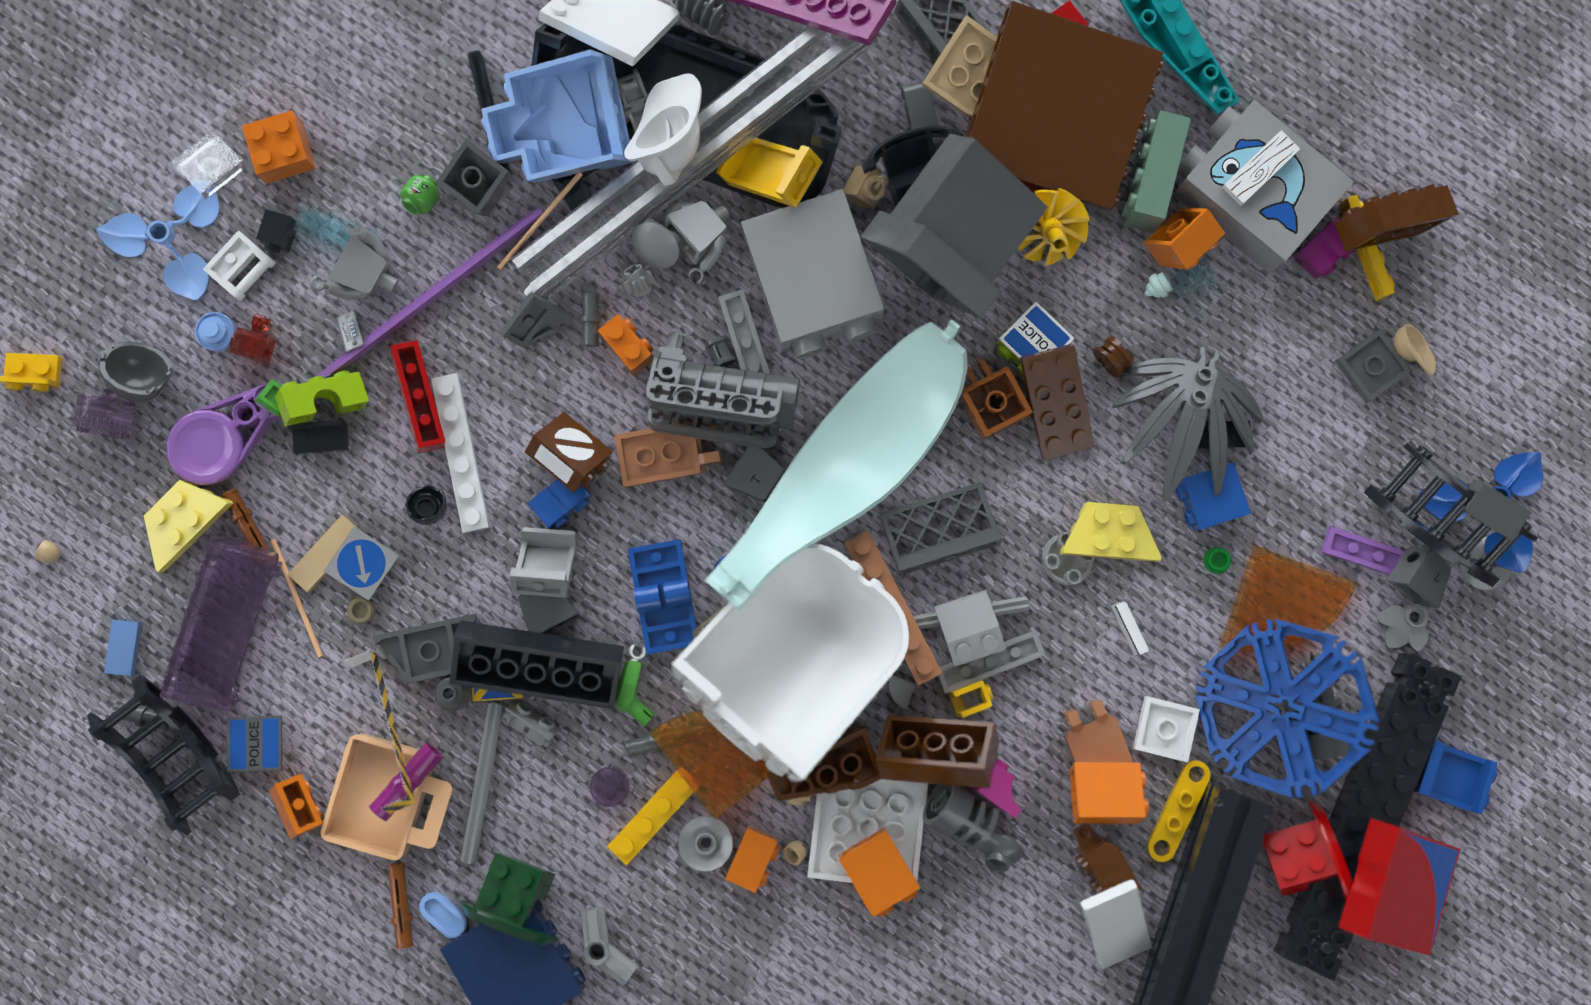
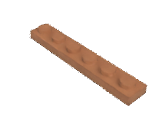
M869 531L845 541L844 545L851 559L860 564L864 570L861 575L868 581H871L872 578L880 581L885 587V591L896 600L905 615L909 640L904 661L917 686L942 675L943 673Z

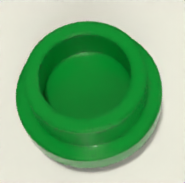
M1214 547L1205 553L1203 563L1209 572L1220 574L1227 571L1230 567L1231 557L1225 549Z

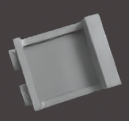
M523 527L521 531L522 545L516 568H511L510 572L512 594L566 598L577 551L576 533L566 530Z

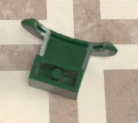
M495 853L476 903L473 904L461 900L460 904L465 915L491 928L536 944L547 945L558 940L557 937L526 928L536 899L546 900L555 873L509 855Z

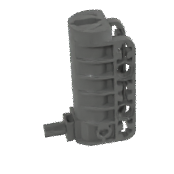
M674 331L673 334L669 333L666 347L660 346L659 351L656 352L646 387V400L649 404L648 425L653 431L758 448H770L776 444L780 428L793 430L800 378L687 362V356L684 355V350L682 349L684 335H679L678 331ZM659 416H664L661 422H656ZM672 417H675L674 424H671ZM688 418L694 423L688 427L680 425L679 421ZM698 421H702L701 428H698ZM711 424H716L714 430H709ZM724 425H728L727 432H723ZM741 426L746 429V432L742 435L734 434L732 429ZM751 429L755 430L754 436H751ZM764 432H769L767 439L762 438Z

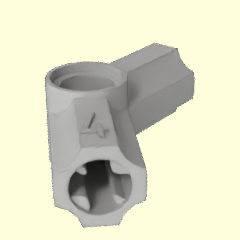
M605 906L582 909L581 919L585 942V960L591 965L598 966L624 986L638 967V964L611 944ZM592 945H601L605 950V954L603 956L594 955Z

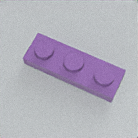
M1334 527L1327 528L1320 553L1389 576L1405 552L1404 550Z

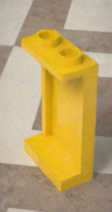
M746 132L732 143L716 173L732 187L796 208L820 168L822 160L810 147L802 145L799 150H795L753 137L749 132Z

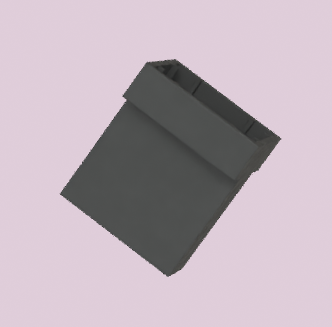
M949 134L892 213L879 211L860 237L932 298L982 319L1002 293L992 282L1047 210L1048 206L975 138Z

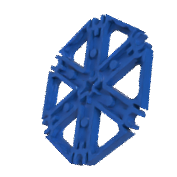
M1272 619L1266 620L1268 628L1264 632L1259 629L1258 623H1252V630L1255 635L1252 634L1250 625H1247L1203 667L1212 671L1213 674L1201 672L1199 675L1207 678L1209 682L1205 688L1196 686L1197 691L1206 693L1207 696H1201L1197 693L1195 696L1198 708L1200 709L1199 712L1210 756H1213L1216 751L1221 750L1222 753L1217 754L1214 761L1219 762L1222 758L1228 759L1229 766L1224 770L1225 773L1232 772L1237 767L1236 772L1230 777L1291 798H1296L1293 793V786H1295V793L1298 798L1304 797L1302 791L1304 785H1308L1312 789V794L1317 795L1319 788L1315 782L1319 783L1321 793H1323L1372 750L1362 746L1361 742L1366 745H1374L1375 743L1374 740L1368 739L1365 736L1367 729L1376 731L1379 729L1376 724L1367 723V719L1378 723L1380 721L1362 657L1354 664H1351L1350 661L1357 658L1359 653L1353 651L1349 656H1345L1342 653V648L1348 643L1345 640L1340 641L1336 644V647H1333L1336 640L1341 638L1339 636L1275 619L1277 630H1275V624ZM1289 635L1318 642L1323 649L1322 653L1294 679L1284 647V640ZM1246 645H1251L1254 648L1263 686L1229 676L1225 672V664ZM1349 674L1356 681L1362 708L1358 713L1353 714L1314 701L1341 676ZM1273 694L1279 695L1280 697H1274ZM1288 700V706L1298 710L1299 713L1292 711L1282 715V710L1278 706L1272 705L1271 702L1279 704ZM1295 701L1301 702V703H1303V704H1302V705L1297 704V703H1295ZM1217 702H1222L1256 714L1226 740L1221 738L1218 733L1213 706ZM1307 730L1347 742L1350 747L1349 753L1328 772L1320 771L1315 763ZM1276 736L1287 777L1284 780H1277L1251 770L1249 765L1250 760Z

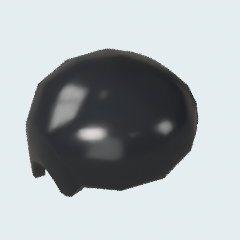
M428 484L414 489L407 496L405 507L409 518L421 525H430L437 523L444 517L447 509V500L442 489H437Z

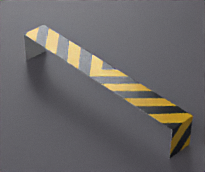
M368 650L345 661L352 667L372 660L407 796L404 799L382 807L383 810L391 814L415 804L379 661L377 656Z

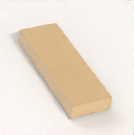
M342 514L287 575L306 592H311L327 574L324 570L353 527L361 529Z

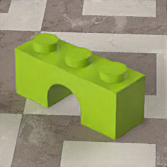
M346 370L334 374V377L324 379L323 376H316L310 378L305 383L298 384L297 381H291L281 385V388H279L275 395V399L284 426L311 421L317 413L314 405V399L325 398L331 401L337 415L363 409L369 402L360 373H350Z

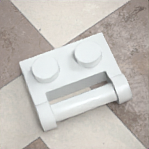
M238 230L203 270L241 302L246 297L245 293L268 268H272L276 262ZM255 256L258 257L260 261L235 287L231 282Z

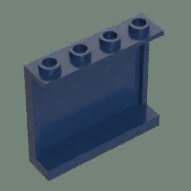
M536 899L526 928L556 937V934H558L556 926L550 919H545L541 912L544 910L540 899ZM480 923L440 949L472 1005H563L582 993L586 987L584 984L586 978L579 967L574 968L570 961L572 955L565 943L560 944L558 940L547 945H540Z

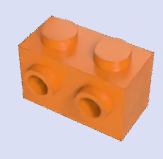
M617 314L598 329V332L633 376H635L653 362L654 358L650 352L654 349L644 337L640 340L634 332L637 328L628 317L623 320Z
M302 774L281 781L269 790L290 840L311 832L323 824L320 808L314 804L310 785L307 780L303 779Z
M748 825L725 880L756 893L758 886L763 888L770 873L765 871L769 861L775 862L781 848L776 845L778 838Z

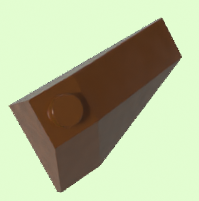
M856 723L850 724L803 780L792 781L788 777L790 774L787 773L782 777L772 771L767 774V778L778 801L809 797L821 793H837V791L849 789L858 790L882 779L875 762L876 753L866 728Z

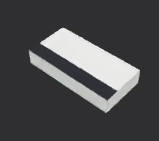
M1119 602L1112 605L1111 608L1134 655L1148 652L1147 644L1127 603Z

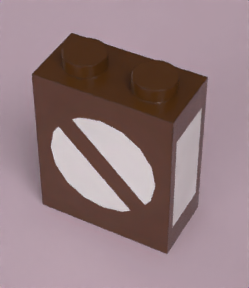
M563 412L533 435L525 453L575 493L582 486L587 488L595 479L596 474L600 476L604 474L610 466L608 460L613 451L567 413Z

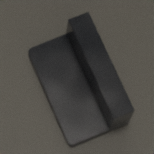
M340 420L306 422L286 426V430L292 432L293 454L349 450L348 424Z

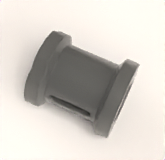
M725 335L716 337L705 344L706 349L710 350L715 364L713 366L726 367L736 361L735 356L731 355L726 344L728 339Z

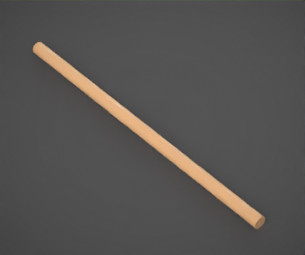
M577 173L501 261L497 266L498 269L502 270L583 176L581 173Z
M272 539L270 540L317 657H322V651L293 580L287 575L289 571L277 541Z

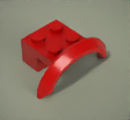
M1308 801L1311 814L1315 818L1314 821L1265 834L1262 841L1281 896H1286L1309 889L1310 883L1338 876L1346 901L1352 880L1343 854L1323 808L1312 801Z

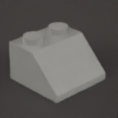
M986 590L934 607L954 667L1006 650L1001 630Z

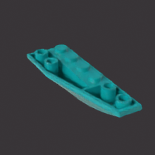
M1119 0L1140 37L1151 48L1163 52L1161 59L1216 115L1224 112L1229 106L1232 107L1240 102V99L1180 0Z

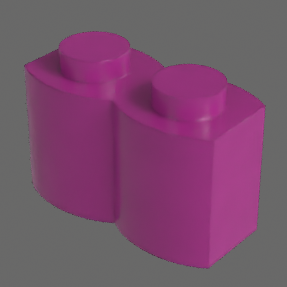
M1338 217L1326 225L1293 256L1314 279L1321 275L1326 278L1337 268L1335 262L1340 257L1345 260L1355 251L1345 252L1334 222L1339 220Z

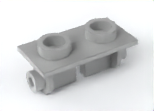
M521 700L512 702L506 708V712L503 715V718L506 719L505 723L520 733L525 730L526 726L530 728L526 737L540 747L545 746L548 748L553 741L552 738L561 729L555 725L552 719L542 716L529 703Z

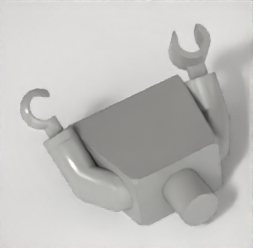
M705 201L697 203L677 202L657 218V223L663 225L669 231L676 232L681 239L679 248L694 265L700 264L699 268H693L689 271L690 279L696 272L701 273V278L696 283L700 285L706 280L705 271H709L721 256L726 241L724 234L727 227L724 222L730 218L728 210L722 205L712 210Z
M350 217L356 223L354 229H348L343 225V228L351 237L328 277L329 280L321 282L319 287L315 288L314 282L318 277L313 276L310 280L311 289L316 292L324 289L325 293L345 300L364 299L368 294L374 296L379 287L392 294L399 280L387 274L391 263L387 260L388 252L378 236L366 227H362L355 217Z

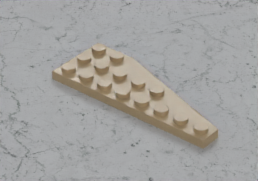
M966 15L921 85L963 115L972 117L997 36Z

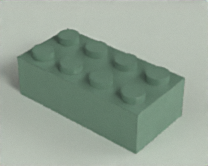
M1160 110L1155 118H1150L1148 126L1144 127L1140 138V143L1144 144L1141 152L1138 151L1133 166L1137 170L1135 176L1131 177L1127 192H1131L1128 201L1124 202L1121 216L1125 217L1123 226L1154 233L1166 219L1191 118Z

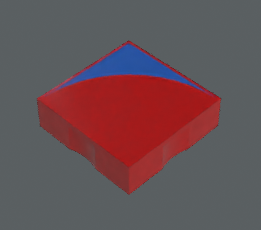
M1370 818L1359 856L1357 872L1347 896L1339 928L1369 940L1430 956L1461 849Z

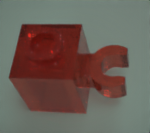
M255 313L252 319L251 331L237 327L236 333L230 339V353L240 358L269 365L277 341L265 335L269 329L271 319Z

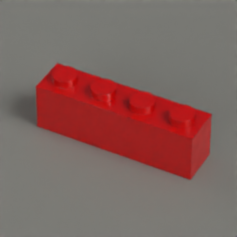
M418 340L391 345L390 355L417 454L444 448L446 442Z

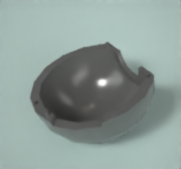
M127 341L116 343L105 349L100 357V375L105 386L117 397L130 402H147L154 399L168 383L174 370L173 365L165 354L155 347L140 342Z

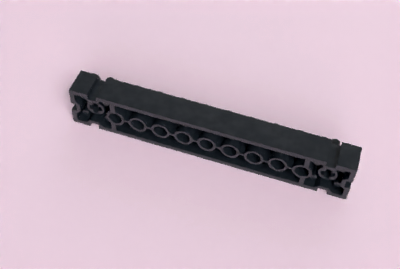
M1412 653L1398 654L1391 673L1397 675L1394 683H1386L1376 706L1380 722L1370 720V723L1376 724L1379 729L1377 731L1367 729L1365 732V736L1368 739L1374 740L1375 743L1374 745H1366L1361 742L1362 746L1372 750L1350 768L1329 817L1330 825L1343 854L1352 883L1357 872L1359 856L1370 818L1396 827L1400 826L1449 709V706L1443 704L1446 696H1454L1462 677L1443 667H1430L1432 662ZM1338 876L1310 883L1309 889L1297 893L1286 919L1287 922L1292 924L1288 934L1281 931L1273 950L1281 957L1302 967L1305 966L1332 981H1335L1343 962L1337 958L1340 948L1348 950L1354 933L1339 928L1346 901Z

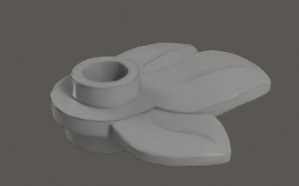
M1408 604L1404 607L1392 605L1379 613L1377 620L1387 626L1384 636L1387 648H1399L1409 643L1414 650L1419 652L1427 644L1429 635L1425 625L1428 622V613L1423 606L1419 604ZM1412 612L1417 615L1415 622H1412L1409 617Z

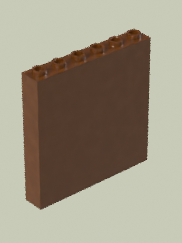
M1012 1L1006 6L966 137L975 138L1023 184L1041 190L1058 191V188H1061L1073 194L1077 199L1079 198L1082 203L1103 210L1113 209V206L1117 205L1121 196V191L1119 190L1121 181L1125 180L1129 172V165L1127 163L1130 154L1132 155L1137 147L1138 139H1136L1138 129L1142 128L1146 119V113H1144L1146 104L1151 101L1154 95L1155 87H1153L1155 77L1160 74L1163 67V61L1161 60L1163 52Z

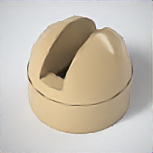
M44 540L36 551L35 559L44 563L54 562L60 556L59 547L48 540Z
M792 841L784 847L783 855L790 864L799 865L805 859L807 848H804L803 842Z

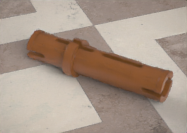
M232 489L222 494L221 498L229 499L234 503L228 508L232 515L230 519L239 527L259 567L275 560L251 517L253 515L251 509H247L238 490Z
M404 862L387 865L393 917L390 920L391 924H394L396 949L414 945L411 930L413 914L409 912Z

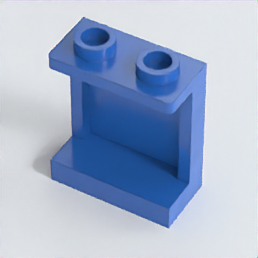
M1435 740L1414 792L1473 813L1482 814L1489 804L1488 794L1491 784L1497 777V762L1446 746L1445 743Z

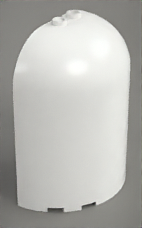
M815 543L776 569L740 611L729 602L672 663L674 677L678 681L683 680L684 687L682 690L692 703H700L703 706V716L720 733L753 760L763 759L766 761L765 766L773 773L781 777L785 773L790 774L788 777L792 781H801L805 778L896 671L905 657L909 640L905 615L896 600L885 591L883 584L875 578H872L871 581L865 579L861 575L864 570L857 562L850 561L835 549Z

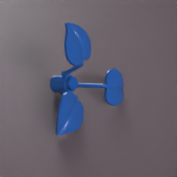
M1519 453L1501 461L1494 471V480L1501 486H1495L1493 489L1510 499L1511 493L1517 497H1527L1535 494L1543 483L1541 453ZM1445 483L1424 507L1431 515L1441 520L1463 495ZM1464 511L1455 522L1464 519L1467 513ZM1498 532L1491 533L1485 540V554L1487 555L1504 536ZM1521 535L1495 565L1516 573H1523L1528 568L1532 559V540Z

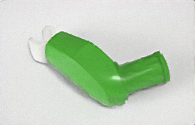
M633 644L628 649L631 660L625 661L619 678L616 707L620 712L627 711L644 727L655 713L637 699V688L642 670V663H639V659L645 656L646 650L645 647H642L641 655L636 657L632 652L635 645Z

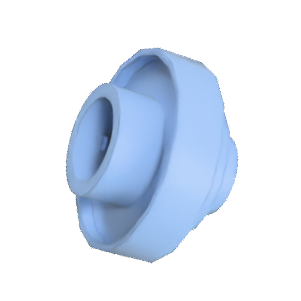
M218 312L207 313L202 316L195 328V337L198 343L205 349L214 352L230 348L237 336V329L233 320L225 314Z

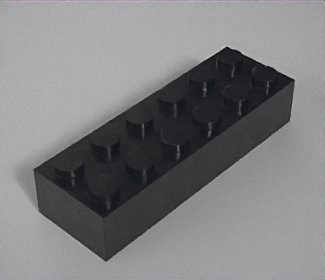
M461 620L454 637L449 684L614 709L624 646Z

